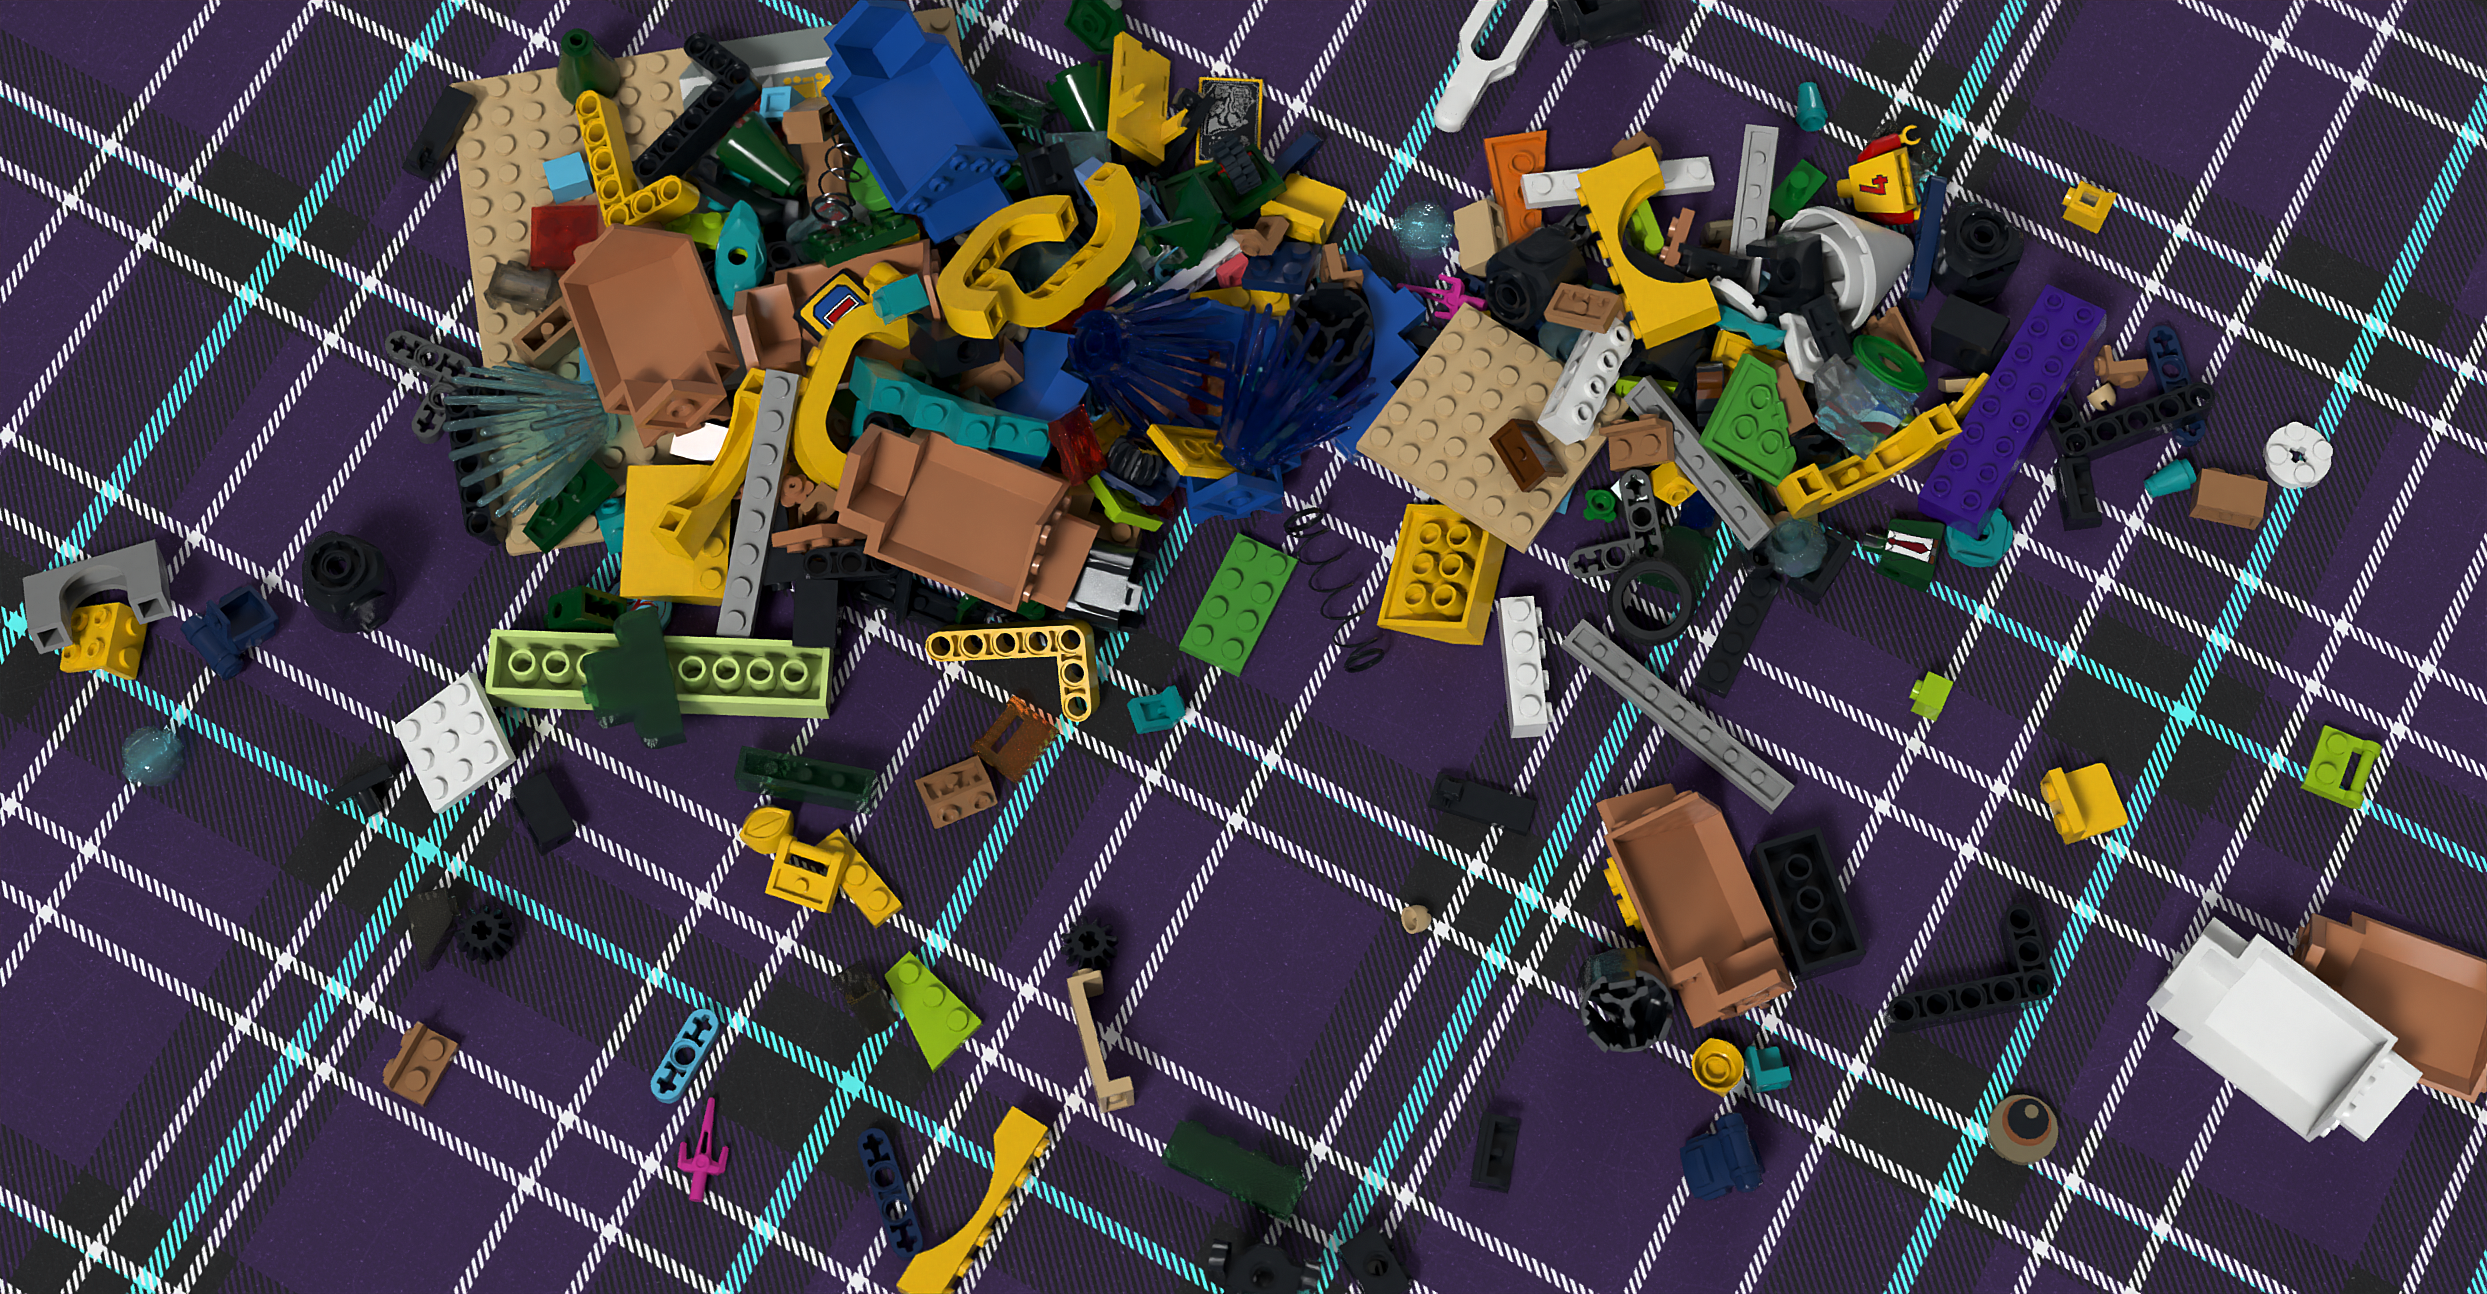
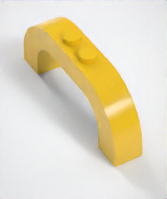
M1106 162L1084 182L1097 207L1098 219L1095 232L1089 242L1039 288L1024 294L1010 272L990 267L968 288L977 291H998L1008 318L1006 322L1024 327H1043L1053 324L1064 318L1072 310L1082 306L1085 298L1095 289L1102 287L1107 282L1108 277L1125 261L1138 235L1141 217L1140 199L1136 185L1125 166Z
M1070 195L1040 196L1014 203L995 212L974 229L944 268L936 285L937 295L946 320L955 332L972 338L994 339L1008 320L999 292L977 291L968 287L990 267L998 269L1012 252L1025 245L1042 241L1065 242L1079 223Z
M873 303L859 306L845 314L825 332L818 346H813L806 360V365L810 367L806 377L802 376L790 437L795 458L804 473L817 486L823 481L836 492H838L847 455L839 451L829 439L826 430V415L850 352L857 341L865 339L881 341L900 351L909 345L907 317L885 325L883 319L879 318L875 313Z
M1946 403L1920 414L1908 426L1885 441L1821 471L1813 463L1789 474L1779 483L1776 490L1793 519H1803L1824 511L1903 473L1943 448L1957 437L1962 430Z

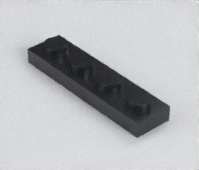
M1747 575L1695 682L1696 686L1723 699L1726 698L1780 587V581L1771 577L1752 579Z

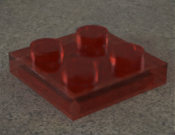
M597 205L531 207L530 267L532 272L567 271L576 262L573 251L578 246L598 239L599 210Z
M1084 404L1071 407L1047 423L1049 439L1053 446L1057 447L1062 460L1061 468L1063 474L1070 480L1072 487L1085 483L1108 466Z

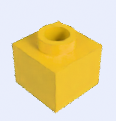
M1676 462L1661 464L1648 475L1653 494L1673 507L1678 506L1698 490Z

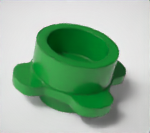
M1588 490L1585 494L1587 508L1583 512L1585 519L1588 521L1602 519L1606 523L1613 522L1616 518L1614 505L1618 500L1617 495L1612 491ZM1602 504L1604 507L1600 509L1597 505Z

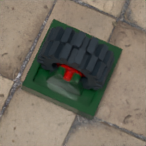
M1230 133L1209 146L1216 165L1200 176L1214 200L1232 224L1287 191L1284 181L1254 142L1243 147L1237 137Z

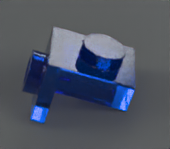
M1699 490L1681 503L1680 526H1688L1691 529L1712 527L1715 509Z

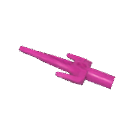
M1439 274L1438 278L1453 284L1450 290L1400 283L1396 285L1399 290L1405 286L1411 293L1415 291L1422 297L1445 304L1450 312L1436 311L1434 315L1448 320L1453 318L1464 302L1480 312L1486 311L1488 305L1485 299L1464 295L1465 285L1461 279ZM1427 292L1442 294L1444 297L1440 298L1434 295H1430Z
M714 1098L708 1099L701 1134L693 1158L686 1160L687 1143H680L677 1167L684 1172L693 1173L689 1200L694 1202H703L707 1175L718 1176L725 1172L729 1150L727 1146L722 1148L718 1163L711 1158ZM707 1132L706 1153H701L704 1136Z

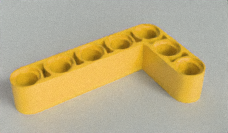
M592 90L584 91L579 95L575 104L576 113L606 227L612 223L639 226L650 221H659L664 226L696 208L700 199L697 187L673 175L666 176L639 190L616 103Z
M1067 619L949 625L932 633L926 640L925 648L927 654L933 660L940 662L1057 656L1061 704L1064 715L1071 721L1080 722L1088 718L1099 707L1100 695L1094 634L1092 627L1084 620ZM1069 630H1074L1080 635V644L1071 642L1068 636ZM1037 631L1046 635L1048 640L1047 646H1042L1038 643L1036 639ZM1004 633L1012 635L1015 640L1014 648L1006 645L1003 639ZM972 635H976L982 640V649H978L972 644ZM940 636L945 637L949 641L950 651L940 646ZM1072 663H1076L1083 668V678L1077 677L1072 672ZM1076 696L1086 701V711L1076 706Z

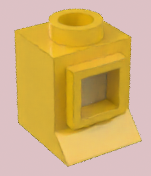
M2081 180L2077 189L2070 186L2062 202L2063 205L2067 206L2062 218L2098 234L2118 193L2105 192Z

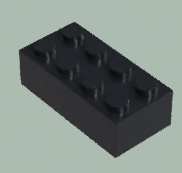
M1820 826L1754 845L1749 858L1777 936L1785 951V958L1794 983L1859 965L1865 957L1866 951Z

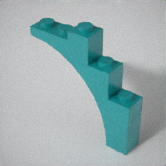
M856 356L848 388L869 410L901 415L912 427L944 432L957 445L985 450L991 447L1047 458L1055 427L1051 421L1027 417L975 403L918 381L896 369L888 361Z

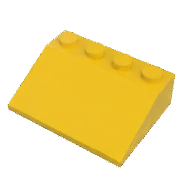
M633 465L627 467L620 597L708 606H720L722 604L728 572L731 501L694 561L668 553L650 532L666 504L690 491L704 477L711 465Z
M1407 504L1377 625L1381 628L1452 644L1483 645L1507 543L1446 505Z

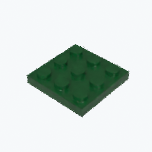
M891 208L878 211L869 210L867 212L868 216L858 220L856 217H852L848 224L838 226L830 231H826V229L815 230L807 235L808 239L801 241L800 244L805 255L830 268L919 234L914 220L901 213H895Z

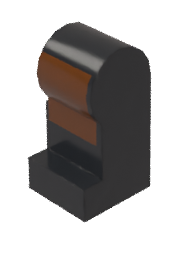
M1722 360L1695 362V379H1693L1694 416L1698 427H1705L1725 389Z

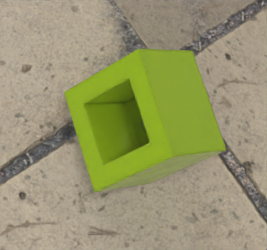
M1928 671L1923 681L1917 679L1909 698L1915 701L1910 711L1936 721L1948 697L1953 681Z

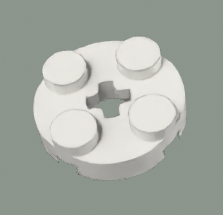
M2292 422L2276 430L2263 449V457L2265 456L2267 464L2265 469L2268 475L2277 484L2288 489H2297V487L2310 488L2317 485L2328 472L2333 454L2332 446L2318 431L2299 422ZM2290 451L2301 452L2305 462L2301 460L2297 463L2291 460L2293 454Z

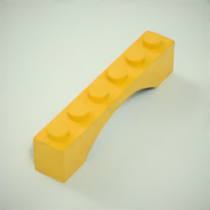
M751 367L735 393L729 429L714 463L704 477L690 491L666 504L651 528L650 532L668 553L694 561L746 477L766 371Z
M1014 1106L1011 1107L993 1135L995 1146L994 1172L989 1190L979 1210L968 1224L951 1239L931 1250L915 1255L896 1285L899 1292L902 1294H954L955 1290L951 1287L958 1276L964 1278L974 1263V1259L971 1256L978 1246L983 1248L991 1238L994 1230L990 1227L997 1216L1003 1218L1013 1202L1009 1197L1016 1186L1022 1188L1032 1173L1029 1166L1034 1158L1041 1159L1051 1143L1047 1139L1049 1137L1048 1127Z

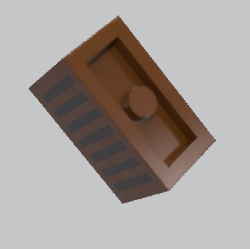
M1512 418L1489 438L1522 492H1531L1548 476L1562 478L1566 474L1532 420Z

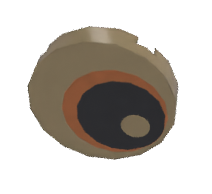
M2025 1094L2012 1095L2000 1101L1991 1112L1986 1127L1988 1140L1994 1151L2000 1157L2006 1158L2017 1165L2035 1164L2044 1159L2056 1145L2059 1133L2057 1119L2050 1107L2040 1099Z

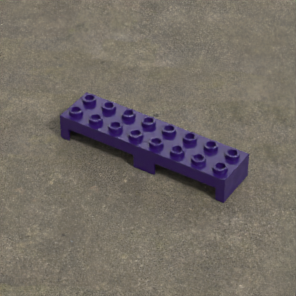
M2049 284L2045 286L1960 425L1962 432L1951 440L1918 494L1919 512L1968 536L1979 539L2106 329V310Z

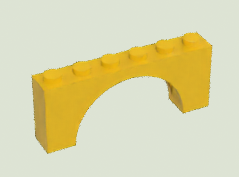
M1651 146L1577 174L1580 187L1575 189L1581 207L1587 205L1590 213L1585 216L1591 232L1595 233L1598 231L1601 240L1596 241L1602 259H1610L1612 266L1608 267L1607 270L1613 286L1619 284L1623 293L1618 295H1620L1625 312L1631 311L1634 320L1629 321L1635 339L1642 338L1647 350L1722 321L1718 304L1707 278L1688 283H1670L1656 280L1637 270L1622 251L1625 227L1634 211L1647 198L1665 189L1662 172Z

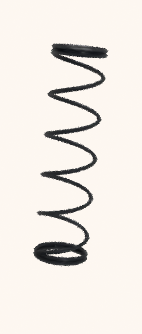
M841 121L835 124L831 130V138L835 145L825 153L824 161L829 170L822 173L818 179V187L822 195L815 198L811 206V212L816 219L832 226H843L852 220L853 211L850 207L856 205V201L844 193L830 192L825 194L821 187L822 178L827 173L832 172L836 177L846 182L856 183L862 180V175L853 169H831L828 164V155L836 147L851 157L862 158V156L846 152L840 147L855 146L854 143H836L834 131L837 126L842 124ZM834 171H851L857 174L859 179H846ZM828 195L845 196L851 199L853 204L847 205L841 200L828 197ZM819 203H833L847 210L849 217L841 221L830 220L818 214L815 206Z
M1319 507L1301 510L1284 522V530L1289 536L1308 538L1300 546L1297 552V560L1306 565H1320L1312 573L1308 581L1311 590L1322 593L1333 592L1323 602L1320 609V614L1324 618L1345 620L1335 630L1332 642L1337 646L1345 648L1358 647L1348 656L1344 664L1345 671L1355 673L1366 670L1384 658V650L1372 648L1354 655L1366 645L1376 642L1378 638L1352 645L1339 644L1335 640V635L1342 626L1354 617L1365 614L1366 610H1361L1353 615L1344 617H1329L1324 614L1323 608L1325 604L1335 594L1352 587L1354 583L1350 582L1340 588L1319 590L1312 586V579L1315 574L1327 564L1341 559L1342 555H1337L1322 562L1302 561L1300 558L1301 549L1314 537L1329 532L1331 528L1327 527L1310 535L1291 534L1314 526L1324 516L1323 510ZM1319 513L1315 518L1304 524L1288 527L1292 522L1303 516ZM1379 654L1366 663L1350 667L1353 663L1364 657Z

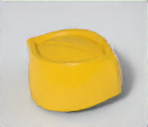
M765 804L758 806L745 818L739 836L746 845L758 853H777L783 835L789 834L793 836L794 816L791 811L776 805Z
M1709 1038L1693 1055L1692 1072L1696 1080L1702 1087L1720 1095L1722 1098L1728 1094L1743 1076L1744 1061L1742 1055L1734 1045L1727 1041Z

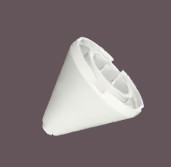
M1816 206L1798 211L1796 216L1783 223L1778 234L1788 231L1821 234L1825 294L1837 292L1839 299L1833 302L1847 334L1855 331L1865 322L1911 263L1914 256L1913 245L1904 234L1830 207ZM1800 307L1787 311L1788 313L1804 317Z

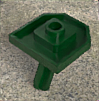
M1073 0L1063 24L1095 55L1112 54L1114 37L1122 31L1126 32L1127 29L1121 10L1123 0Z

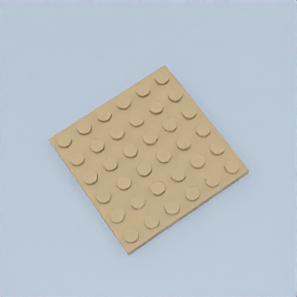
M1464 302L1359 439L1356 450L1525 554L1608 440V437L1599 435V428L1610 426V422L1613 420L1623 419L1630 406L1623 398L1609 390L1605 397L1607 403L1597 414L1593 422L1594 429L1590 436L1583 441L1579 440L1566 446L1537 423L1566 364ZM1512 418L1532 420L1566 474L1562 478L1548 476L1531 492H1522L1489 438Z

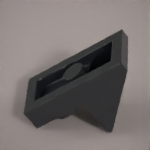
M806 185L795 197L790 195L784 198L774 192L772 197H767L782 206L783 211L781 219L765 225L766 243L786 241L798 247L807 198Z

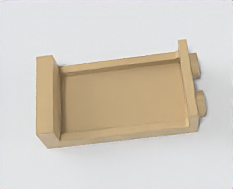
M1092 968L1078 970L1072 974L1073 977L1067 978L1068 994L1100 1113L1134 1105V1093L1130 1076L1112 1081L1108 1079L1087 998L1104 993L1101 970L1094 972Z

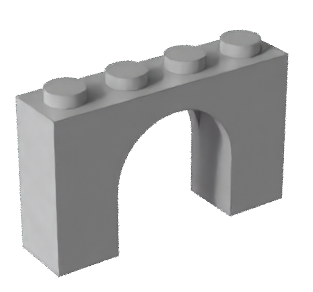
M155 539L23 578L28 632L39 654L73 645L71 616L74 609L90 595L103 590L121 589L127 591L128 601L140 625L173 615L166 562Z

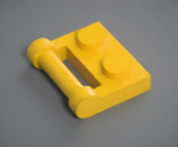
M784 834L777 849L765 893L824 913H831L842 874L849 862V855L841 851H836L835 853L799 842L795 836ZM795 854L828 865L827 875L790 864V858Z

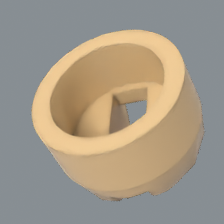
M2107 383L2088 395L2087 399L2095 409L2106 411L2107 407L2104 401L2107 400L2111 406H2114L2116 394L2111 385Z
M1412 905L1403 909L1401 915L1402 924L1408 933L1422 932L1429 927L1432 917L1431 914H1427L1428 909L1425 906Z

